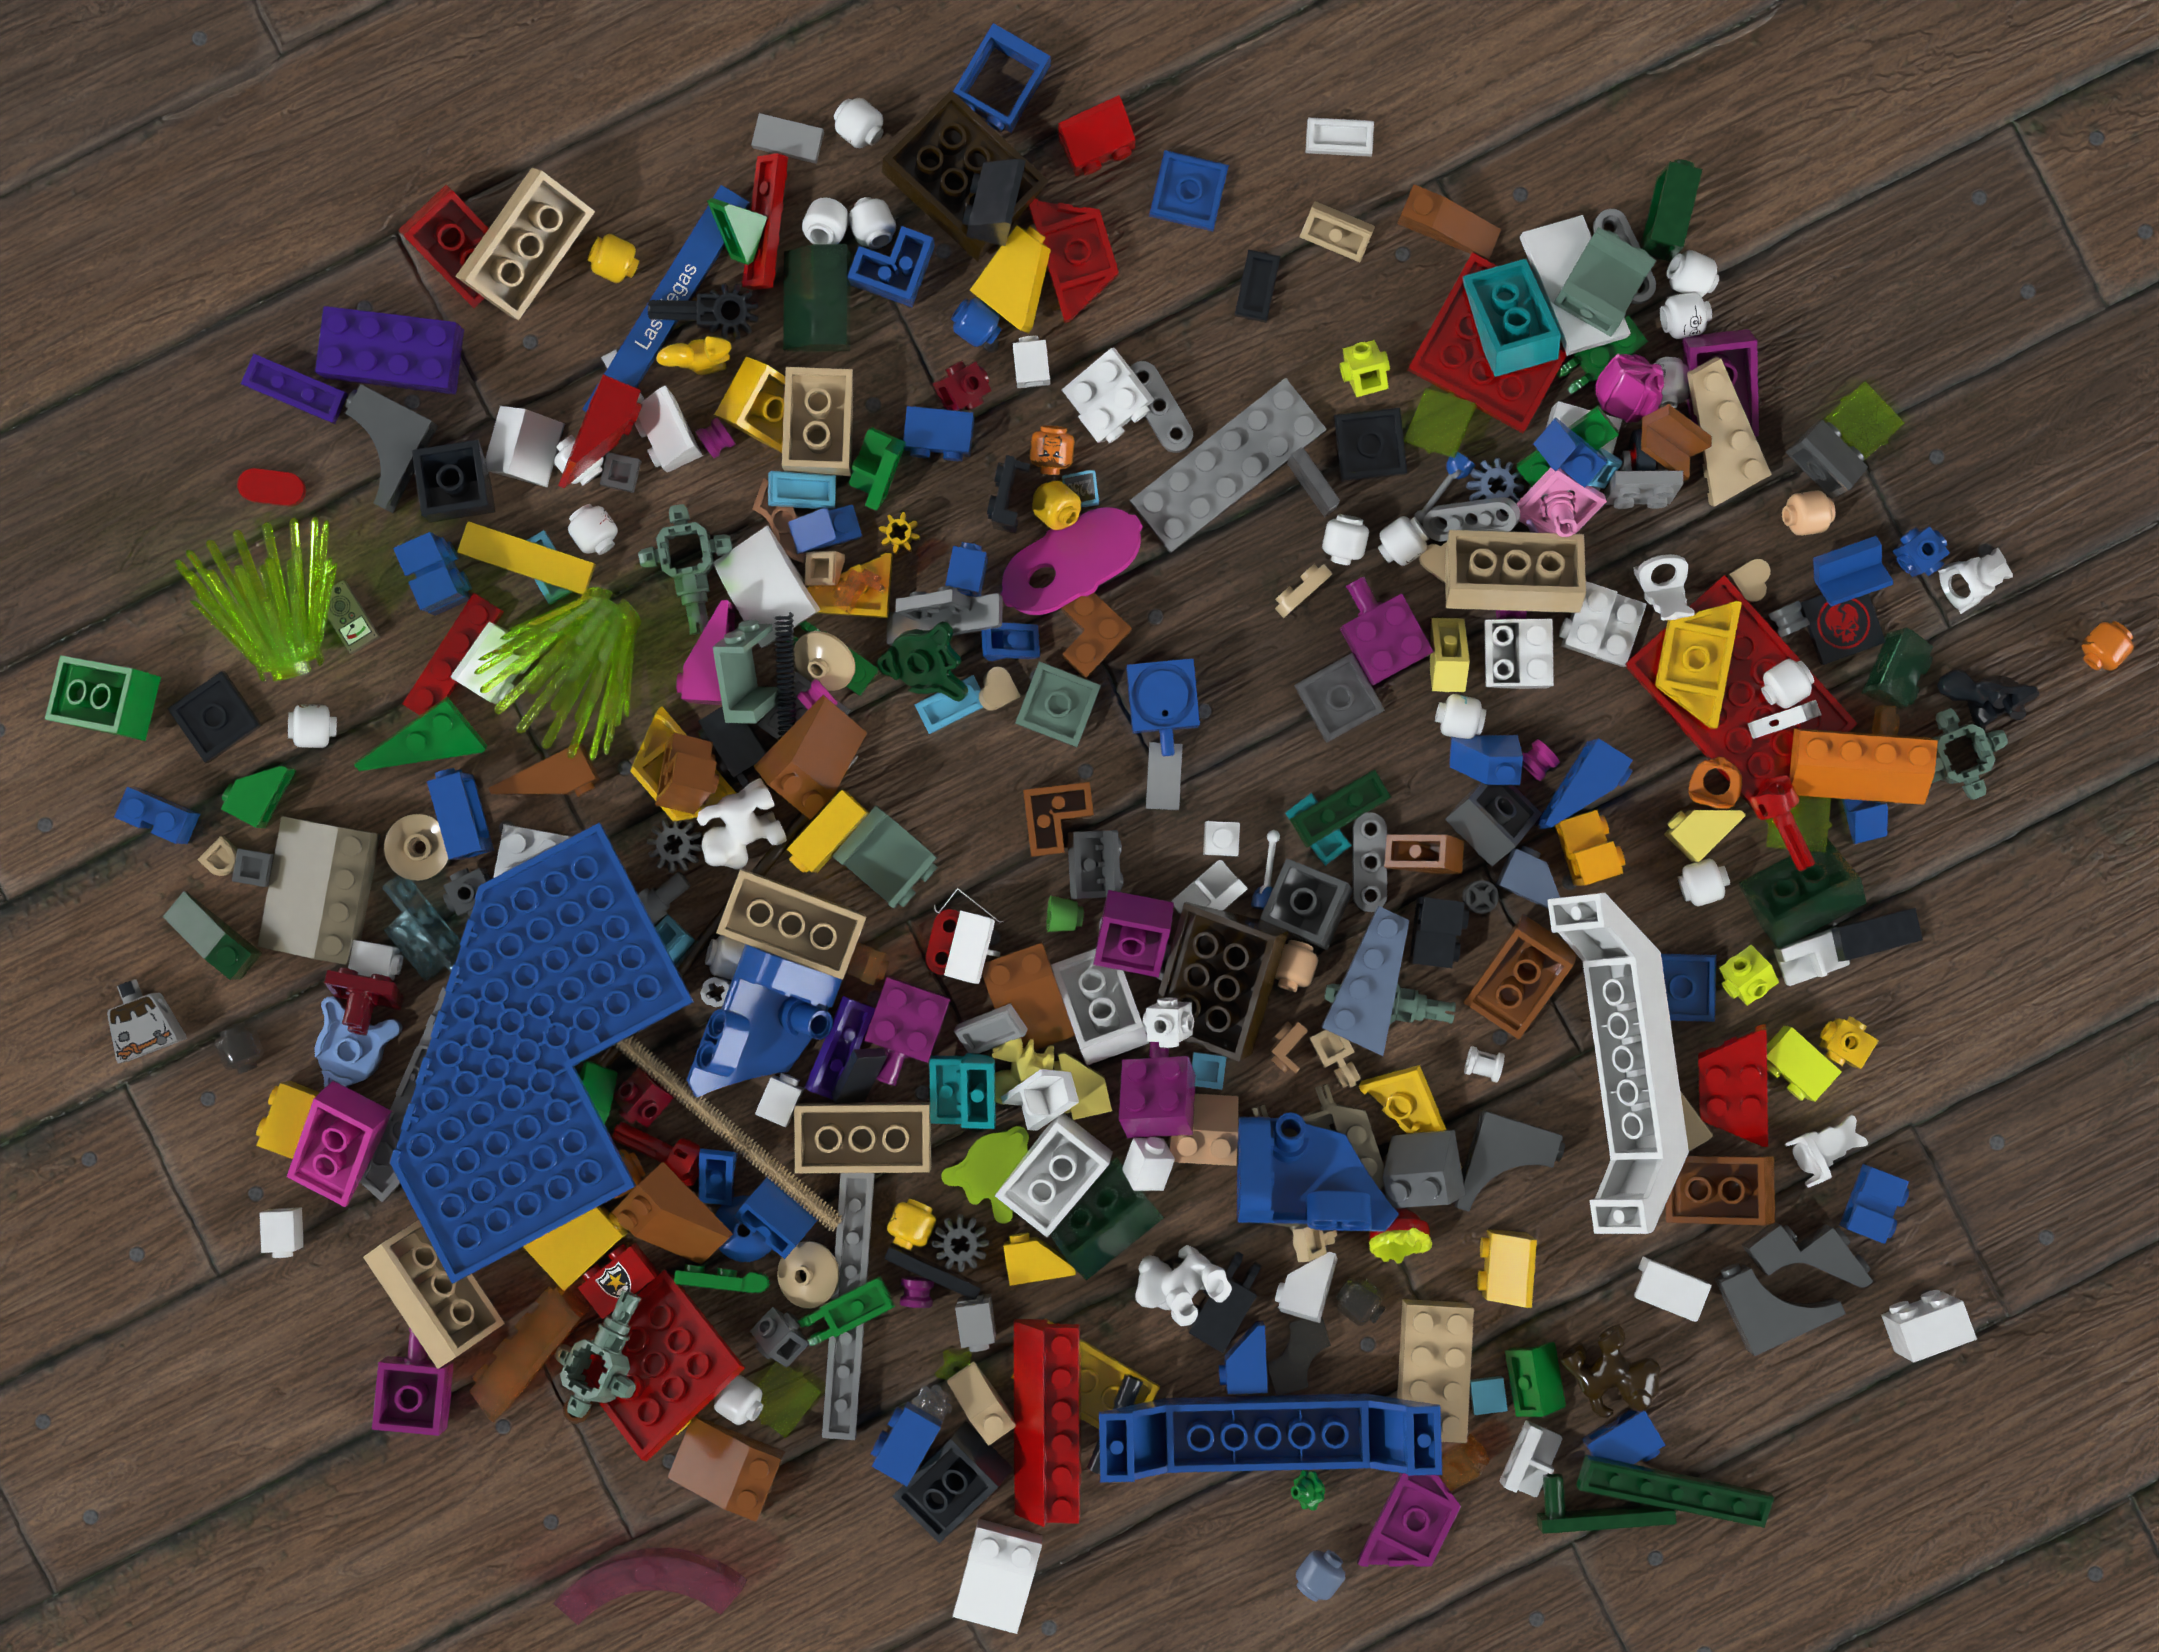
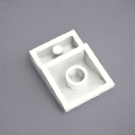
M769 526L764 527L733 548L729 553L713 562L722 583L743 620H757L759 624H772L773 631L758 642L761 648L774 642L776 637H781L776 636V632H789L788 630H775V627L789 626L775 625V622L790 621L775 620L776 616H789V612L793 613L792 619L794 622L792 624L794 625L793 628H795L821 610L803 584L804 579Z

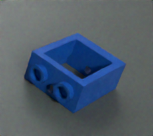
M993 23L953 92L975 113L986 118L985 122L991 128L999 132L1005 129L1012 133L1050 68L1051 57ZM994 48L1034 70L1008 117L968 94Z
M455 768L436 772V779L427 781L448 859L464 860L494 851L473 774L463 773L462 769L455 770Z

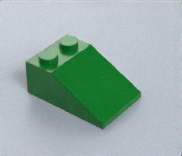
M60 655L45 720L146 741L161 677L133 668Z

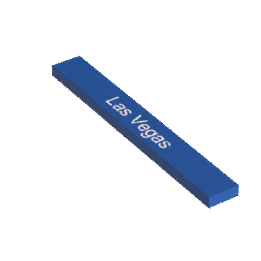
M720 185L713 197L748 209L750 206L749 201ZM709 205L650 300L691 301L725 246ZM647 304L604 375L637 388L678 323V320L649 319ZM596 388L594 389L590 398L583 407L582 410L584 412H587L588 406L595 393Z

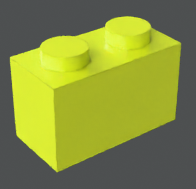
M1783 1026L1767 1044V1072L1776 1079L1782 1076L1789 1083L1788 1091L1800 1101L1806 1098L1816 1102L1842 1073L1793 1027Z

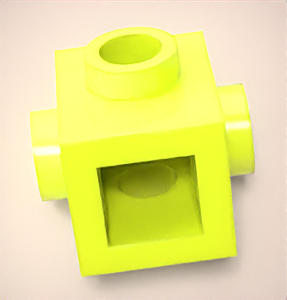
M1375 340L1359 342L1353 346L1343 348L1344 362L1340 363L1341 375L1344 382H1350L1356 397L1389 389L1386 371L1390 370L1389 360L1385 351L1380 352Z
M1752 945L1748 946L1738 955L1731 957L1719 968L1725 979L1721 983L1725 991L1733 999L1739 997L1747 1006L1756 999L1763 997L1768 990L1779 983L1772 965Z

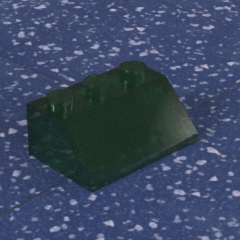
M813 244L784 251V351H850V283L847 278L850 271V251L847 244Z
M1827 837L1817 841L1816 844L1813 843L1808 846L1815 861L1813 866L1799 871L1792 857L1789 856L1739 882V886L1761 928L1778 950L1867 903L1861 877Z
M1117 1157L1110 1162L1050 1234L1067 1261L1086 1281L1164 1219L1145 1191H1134L1122 1170L1123 1164Z

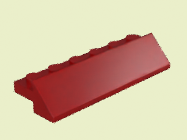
M1014 1319L1015 1515L1042 1527H1045L1046 1523L1079 1524L1081 1486L1080 1324H1049L1047 1319Z

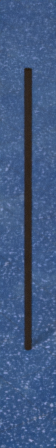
M855 754L844 777L860 759L857 754ZM799 812L784 830L787 841L779 845H772L751 872L765 876L810 819ZM727 902L675 965L681 978L718 934L716 932ZM617 1044L609 1047L596 1064L609 1068L621 1054L620 1047L617 1049Z

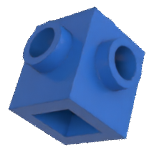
M1917 527L1913 528L1900 538L1902 544L1893 550L1901 568L1912 577L1924 572L1927 576L1933 574L1944 565L1942 559L1950 554L1945 547L1947 542L1943 535L1937 530H1932L1931 527L1920 531ZM1922 547L1929 556L1925 555L1922 552Z

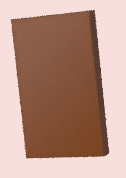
M1668 404L1642 417L1641 450L1669 471H1683V481L1688 480L1690 457L1712 446V436Z

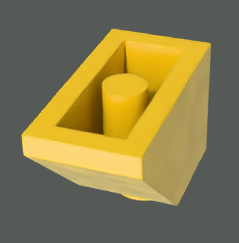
M1019 1233L1009 1236L1010 1241L1004 1242L1003 1247L1010 1286L1076 1275L1075 1264L1038 1237L1030 1238L1029 1233Z

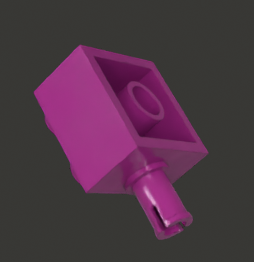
M1365 577L1346 586L1360 613H1358L1359 617L1344 624L1340 630L1371 686L1434 652L1403 594L1382 604V602H1377Z
M891 976L886 978L864 1040L884 1047L887 1058L876 1078L877 1080L896 1086L903 1062L909 1056L927 1063L929 1062L951 1001L950 997Z
M1150 1042L1149 1058L1122 1060L1119 1121L1127 1138L1193 1135L1196 1075L1188 1056L1169 1057V1048L1159 1047V1042Z
M409 1327L408 1356H387L378 1362L372 1430L439 1436L448 1428L454 1362H448L437 1369Z

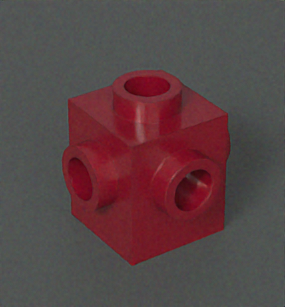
M963 360L945 369L946 376L932 383L945 409L952 411L960 410L965 407L966 411H969L984 403L982 396L992 391L988 385L989 377L986 371L981 366H978L976 361L965 365Z
M639 1067L613 1095V1098L621 1107L618 1113L631 1124L637 1121L648 1128L674 1097L670 1092H667V1089H664V1085L661 1087V1082L658 1084V1080L654 1081V1078H651L648 1072L645 1073V1070Z

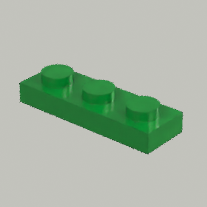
M1599 406L1568 427L1596 451L1619 435L1617 428ZM1538 449L1517 463V470L1531 487L1551 468Z

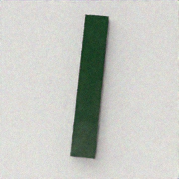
M1585 1455L1576 1484L1580 1491L1765 1528L1775 1498L1770 1492Z

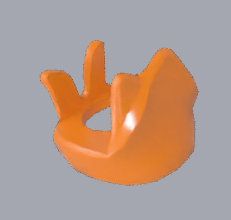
M1725 757L1704 760L1698 764L1692 774L1688 791L1689 796L1694 802L1721 809L1731 808L1740 797L1742 788L1741 773ZM1714 768L1724 770L1730 778L1728 791L1721 795H1714L1708 792L1704 785L1706 773Z

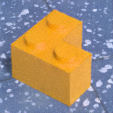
M1598 810L1566 818L1555 825L1574 886H1585L1623 874L1621 866L1625 865V858L1620 846L1615 847L1614 841L1607 842L1605 835L1609 834V827L1605 816H1599Z

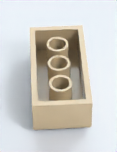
M531 168L455 277L508 316L519 320L595 211L545 172Z
M1449 530L1445 548L1446 608L1580 613L1586 595L1584 534L1561 537L1557 533Z
M740 868L716 933L843 980L867 917L863 913Z
M930 1102L798 1103L794 1106L795 1173L930 1172L931 1170Z
M419 1220L389 1238L363 1257L437 1369L505 1324L472 1274L453 1284L451 1283Z
M1402 1299L1397 1398L1440 1405L1441 1442L1467 1443L1474 1308L1467 1302Z

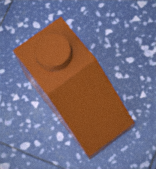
M1387 835L1384 867L1434 874H1462L1464 841L1449 835Z

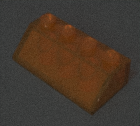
M559 1285L554 1290L548 1286L536 1300L540 1306L535 1313L531 1315L527 1312L515 1326L519 1331L511 1341L506 1337L493 1352L497 1358L490 1367L484 1363L472 1377V1380L476 1383L470 1389V1393L487 1418L493 1423L509 1409L557 1351L558 1346L563 1344L592 1309L568 1288L563 1291Z

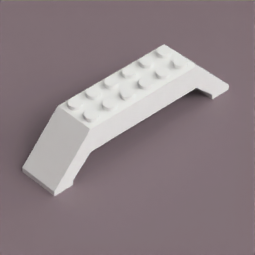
M1606 893L1547 899L1552 933L1558 932L1583 961L1610 1152V1163L1595 1199L1590 1200L1594 1234L1652 1233L1689 1153L1661 952Z

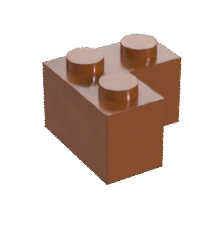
M1094 592L1088 596H1080L1061 607V611L1083 631L1066 649L1062 657L1087 680L1132 632V628Z
M673 733L665 745L655 805L690 814H695L702 804L706 805L709 795L715 794L719 783V774H715L717 762L715 761V755L711 754L713 742Z
M1090 782L1023 790L1031 857L1065 853L1061 820L1094 816Z

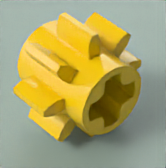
M902 512L900 519L895 520L891 515H887L890 523L887 527H879L882 533L887 534V538L881 542L882 545L887 546L890 543L894 545L893 552L896 555L899 552V548L906 547L911 552L910 543L912 539L920 540V536L912 532V529L918 525L917 521H912L908 524L905 512ZM897 526L902 530L908 528L904 532L906 538L902 541L898 537L891 538L895 535L893 529Z

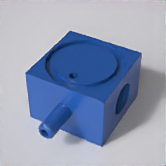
M1194 658L1127 665L1126 673L1132 734L1159 731L1162 756H1173L1175 754L1173 730L1198 728L1200 726Z

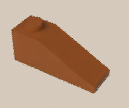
M1414 184L1397 222L1398 225L1469 254L1473 252L1488 261L1501 232L1500 228L1448 198Z
M576 743L488 789L494 795H572L576 793L577 797H580L594 790L595 786L593 783L601 779L584 745Z

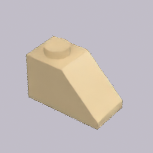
M974 1361L947 1380L968 1419L988 1446L1016 1427L1012 1411Z

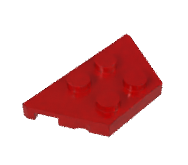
M1035 198L1029 204V209L1036 230L1045 237L1043 244L1051 249L1047 268L1064 323H1068L1119 275V271L1100 209L1073 207L1071 204L1059 202L1058 204L1042 202Z
M1761 1024L1755 1027V1031L1739 1039L1735 1036L1724 1041L1719 1047H1712L1698 1054L1699 1116L1705 1123L1762 1147H1768L1766 1024Z

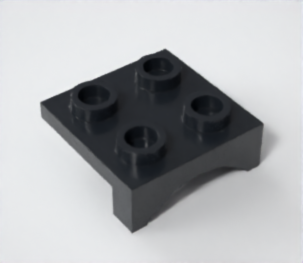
M1006 455L1005 463H998L994 480L996 482L995 487H999L997 496L991 495L987 515L988 519L992 521L993 529L1016 534L1019 522L1016 519L1018 513L1008 511V506L1017 470L1029 472L1030 464L1017 461L1015 457Z

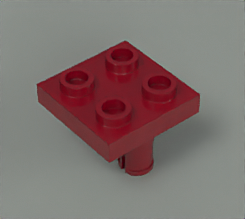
M343 967L338 968V972L327 970L324 981L325 985L334 997L348 1000L342 1024L348 1026L347 1030L349 1032L367 1035L374 1007L381 1006L401 1010L404 997L395 983L391 982L392 979L390 977L380 974H372L371 978L358 976L359 972Z

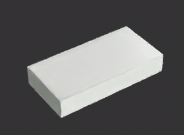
M1308 117L1306 153L1371 157L1374 121Z

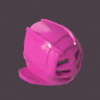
M1617 354L1597 379L1596 396L1598 397L1601 409L1617 418L1625 420L1627 423H1637L1642 420V417L1658 410L1662 402V389L1664 387L1661 365L1649 363L1644 357L1637 354Z

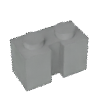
M991 1293L978 1295L974 1300L968 1297L958 1298L955 1310L961 1348L969 1347L970 1352L989 1349V1344L995 1343L997 1334Z

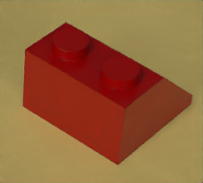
M1120 95L1058 123L1059 142L1075 176L1080 173H1084L1085 176L1093 174L1102 168V163L1111 159L1115 162L1123 160L1132 154L1131 150L1135 148L1136 139Z

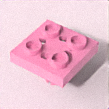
M1550 468L1518 501L1517 505L1520 509L1519 521L1527 526L1526 521L1531 519L1539 533H1557L1561 537H1569L1576 534L1607 501L1605 495L1594 487L1586 486L1584 488L1561 468L1557 471Z

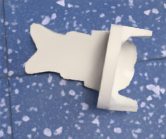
M1995 548L1990 555L1987 554L1981 558L1976 557L1963 562H1953L1938 570L1944 594L1950 603L1959 610L1960 614L1980 603L1985 596L1995 590V585L2003 582V579L2013 577L2006 559L1999 548ZM1961 574L1969 584L1971 593L1968 597H1961L1954 592L1951 586L1953 575Z
M1672 554L1660 555L1644 561L1640 566L1633 567L1634 574L1644 591L1645 600L1653 605L1657 613L1661 614V620H1676L1695 614V611L1687 606V599L1685 598L1684 583L1688 574V564L1685 558ZM1658 565H1673L1675 567V575L1672 579L1660 584L1654 583L1651 580L1652 571Z
M1848 1116L1836 1127H1827L1818 1133L1816 1131L1805 1133L1785 1143L1786 1147L1793 1145V1155L1797 1160L1798 1166L1804 1172L1814 1174L1805 1182L1808 1188L1832 1178L1829 1167L1833 1165V1160L1845 1156L1846 1151L1849 1149L1868 1145L1866 1138L1855 1133L1857 1122L1855 1116Z

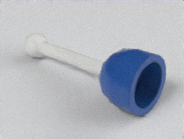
M1271 830L1267 834L1269 849L1264 885L1254 891L1251 902L1252 908L1264 910L1273 890L1270 885L1276 842L1280 839V834L1276 830Z

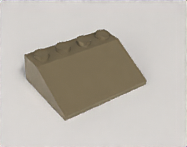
M281 816L258 947L349 965L353 940H361L381 834Z

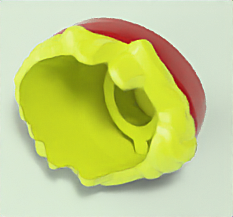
M1394 1208L1399 1213V1216L1386 1231H1370V1251L1375 1257L1381 1258L1383 1262H1389L1391 1259L1400 1264L1405 1256L1413 1253H1424L1432 1248L1428 1223L1408 1208Z

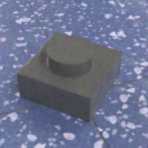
M608 452L600 485L634 493L641 460Z
M238 848L232 881L268 887L274 854Z

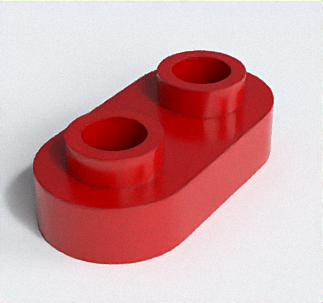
M954 909L944 910L936 916L926 952L928 968L939 975H944L947 963L944 965L939 964L936 961V955L939 952H945L949 958L955 930L947 932L944 929V922L951 919L955 921L957 926L960 912Z

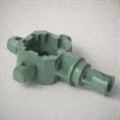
M684 504L673 505L669 509L670 523L674 524V526L662 528L656 537L658 549L649 547L638 552L639 562L645 568L658 567V564L661 563L662 571L674 579L677 598H681L682 606H686L690 635L700 634V631L703 632L708 624L705 603L708 602L707 593L710 592L707 575H709L714 567L713 554L717 553L718 556L727 554L733 550L731 537L725 534L714 535V539H710V533L696 522L688 523L691 519L688 509ZM684 535H698L702 548L703 563L686 568H674L669 552V540Z
M1952 708L1936 713L1938 728L1942 729L1944 733L1932 737V739L1938 740L1935 775L1932 783L1940 780L1949 784L1964 782L1965 785L1962 788L1966 796L1971 800L1986 795L1984 779H1980L1979 775L1991 771L1996 760L1993 752L2008 744L2005 732L2003 730H1995L1985 733L1983 728L1974 724L1959 727L1958 722L1960 720ZM1966 735L1967 738L1972 739V747L1979 758L1976 759L1977 764L1973 767L1956 773L1955 770H1951L1950 761L1943 750L1946 749L1945 743Z
M1331 983L1326 985L1324 998L1333 1003L1341 984ZM1397 983L1390 1024L1395 1020L1413 1023L1414 1020L1423 1021V1018L1452 1024L1455 1015L1447 1014L1445 1011L1455 1012L1456 1003L1427 999L1426 995L1418 994V990L1401 988Z
M622 1289L612 1315L606 1316L604 1323H599V1329L594 1339L581 1340L576 1342L574 1346L567 1344L558 1346L555 1358L564 1366L560 1373L562 1386L575 1393L571 1395L567 1405V1412L573 1416L580 1418L585 1416L592 1405L590 1401L607 1403L615 1400L617 1396L620 1398H631L633 1396L636 1385L627 1377L630 1365L628 1357L623 1355L621 1351L626 1341L630 1338L627 1335L631 1328L628 1323L642 1299L640 1296ZM591 1354L602 1356V1359L606 1361L604 1367L608 1368L606 1373L601 1374L598 1381L601 1384L599 1388L589 1387L588 1383L584 1381L586 1375L582 1374L584 1369L588 1370L592 1362V1359H590Z

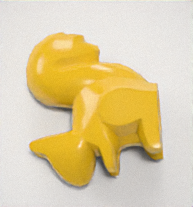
M707 336L705 339L693 340L689 344L676 343L659 351L656 360L663 366H679L683 369L692 370L698 375L715 373L726 369L725 362L730 359L728 353L731 350V343L726 339Z

